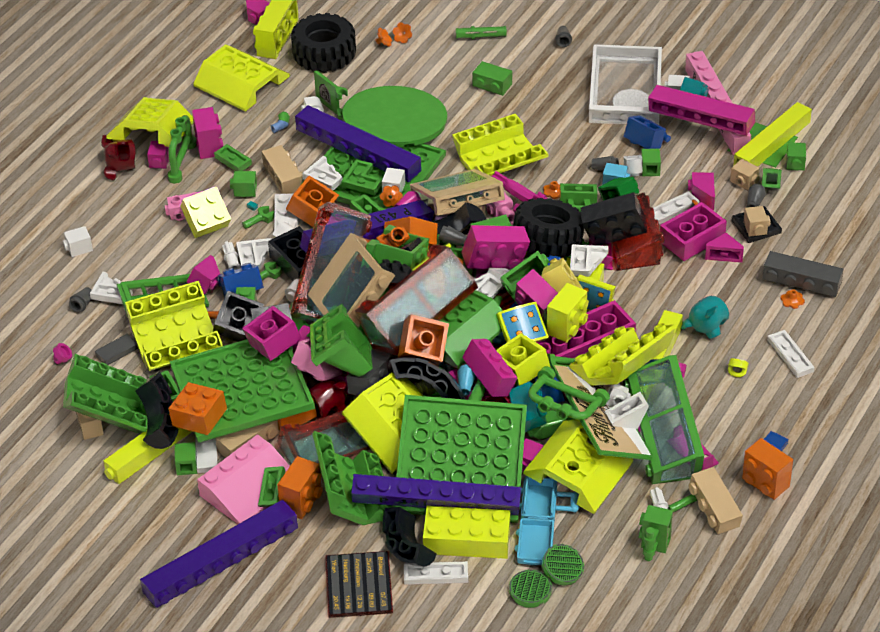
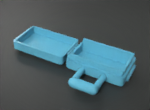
M528 476L524 478V486L521 488V494H523L522 503H520L519 507L521 510L520 529L516 530L519 540L518 545L514 547L519 564L542 565L544 554L548 548L553 546L555 511L577 512L579 506L576 504L579 497L577 492L557 491L558 482L550 477H546L541 484ZM571 497L570 506L556 505V498Z

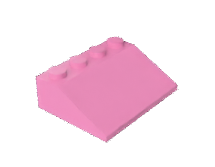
M257 434L197 479L199 495L236 524H239L267 508L258 506L264 469L267 467L283 466L286 472L290 465L269 442Z

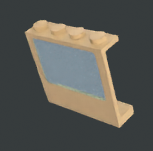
M477 169L410 184V191H416L420 195L421 200L429 198L433 200L434 212L437 216L455 212L465 202L480 206L505 200L503 182Z
M350 233L313 285L308 296L323 315L343 304L348 316L359 327L395 275L381 268L365 248L368 242L364 238Z

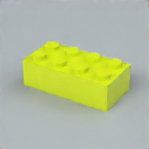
M271 0L270 4L266 6L263 16H260L258 24L253 29V35H255L254 47L257 51V56L277 59L293 27L299 20L297 0Z
M442 506L426 507L423 545L437 553V555L508 559L510 510Z

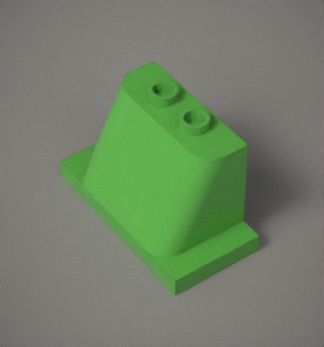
M388 225L383 233L386 235L397 226ZM408 233L410 239L398 248L372 239L367 243L366 249L379 264L382 263L383 259H389L392 263L393 260H397L402 265H408L412 270L426 258L430 239ZM396 236L395 239L400 240L402 237ZM417 237L422 241L412 251L400 249ZM364 259L362 268L365 266L370 268V265Z
M340 304L310 325L311 361L316 366L325 362L357 377L373 369L370 341L348 316L343 304Z

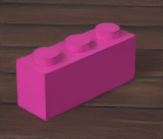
M472 339L462 358L492 397L508 396L517 380V376L488 339Z

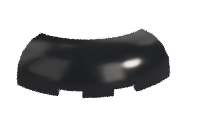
M465 202L454 213L432 222L438 223L437 234H440L443 226L448 227L449 225L467 235L471 227L470 224L487 219L481 209ZM431 246L428 250H435L436 246Z
M417 357L390 359L396 379H422L430 383L442 398L466 400L457 381L450 373L436 363Z
M159 371L136 389L135 392L144 405L148 419V429L143 441L153 448L164 449L172 445L179 429L172 426L168 409L173 403L170 396L173 393Z
M401 507L385 508L382 530L386 534L387 541L385 544L390 553L406 564L418 567L429 566L435 560L437 553L422 544H418L415 537L416 517Z

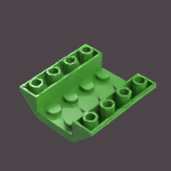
M465 285L425 317L449 323L443 357L444 362L457 369L460 368V366L466 363L462 357L472 339L484 338L492 341L502 332L496 314L503 310L493 298Z
M75 354L65 381L63 408L135 433L146 432L148 419L146 415L142 414L135 390L145 383L147 379L128 373L125 370L108 366L106 363L94 361L86 356Z
M314 431L312 434L331 513L361 525L383 521L385 508H391L392 505L352 502L351 494L353 474L384 476L379 457L374 453L364 450L353 460L336 454L331 437Z

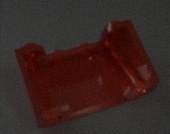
M644 192L636 195L646 216L648 233L612 242V260L616 271L660 265L661 257L663 256L661 245L664 243V234L659 231L658 219L655 220L654 209L650 207L649 196L645 195Z

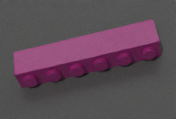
M656 85L648 97L649 111L746 136L755 124V109L660 85Z

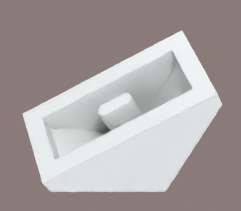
M638 392L607 409L605 413L611 424L615 427L638 429L649 406L641 392Z

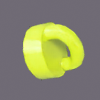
M731 358L729 359L728 372L734 377H742L746 374L749 363L748 361ZM733 367L741 368L742 371L734 372Z

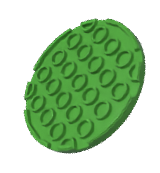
M380 86L366 89L352 96L343 107L342 119L344 122L398 147H404L406 144L416 146L433 140L443 132L447 123V110L439 99L425 91L404 86Z

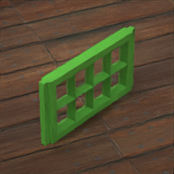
M190 274L125 281L117 284L126 314L125 302L151 295L147 293L146 288L158 287L159 292L163 291L162 286L174 285V287H178V284L187 283ZM142 289L143 295L131 296L130 290ZM205 294L204 304L205 307H209V302Z

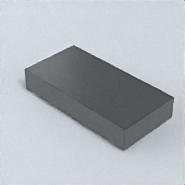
M125 334L97 349L95 355L102 363L109 365L137 350L138 347L136 342L128 334Z

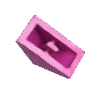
M724 233L706 243L705 260L743 263L744 246L728 233Z

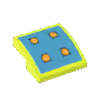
M583 275L577 277L582 288L587 291V300L589 301L587 310L591 311L614 301L613 296L616 286Z
M536 302L516 306L496 314L506 343L520 333L535 342L545 341L549 338Z

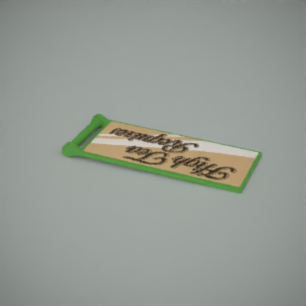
M547 353L550 367L554 370L559 382L591 395L600 388L608 392L611 385L591 386L570 369L569 365L575 361V358L558 357ZM565 393L575 411H585L591 404ZM599 406L589 418L580 420L599 455L645 460L652 459L653 455L638 429L615 427L611 424L605 413L611 406Z

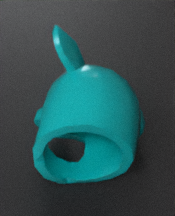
M717 296L702 298L691 308L689 317L682 322L681 329L685 330L688 327H693L696 331L705 333L709 339L719 336L721 334L719 326L729 319L727 305Z

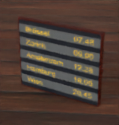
M389 551L326 555L329 618L393 613Z

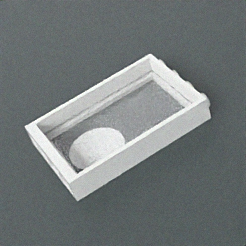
M593 46L589 123L627 124L628 117L640 115L659 125V113L649 111L648 97L656 85L661 86L662 47Z

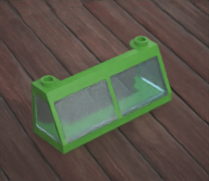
M666 356L642 366L628 376L626 381H623V386L629 388L628 393L631 394L630 396L641 392L649 406L640 424L643 440L653 455L648 465H645L646 475L651 478L652 484L691 479L692 474L702 471L705 455L677 356Z

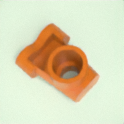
M395 227L390 233L386 235L383 233L376 237V239L382 244L398 248L409 240L410 236L404 227ZM401 236L402 239L396 240L395 237Z

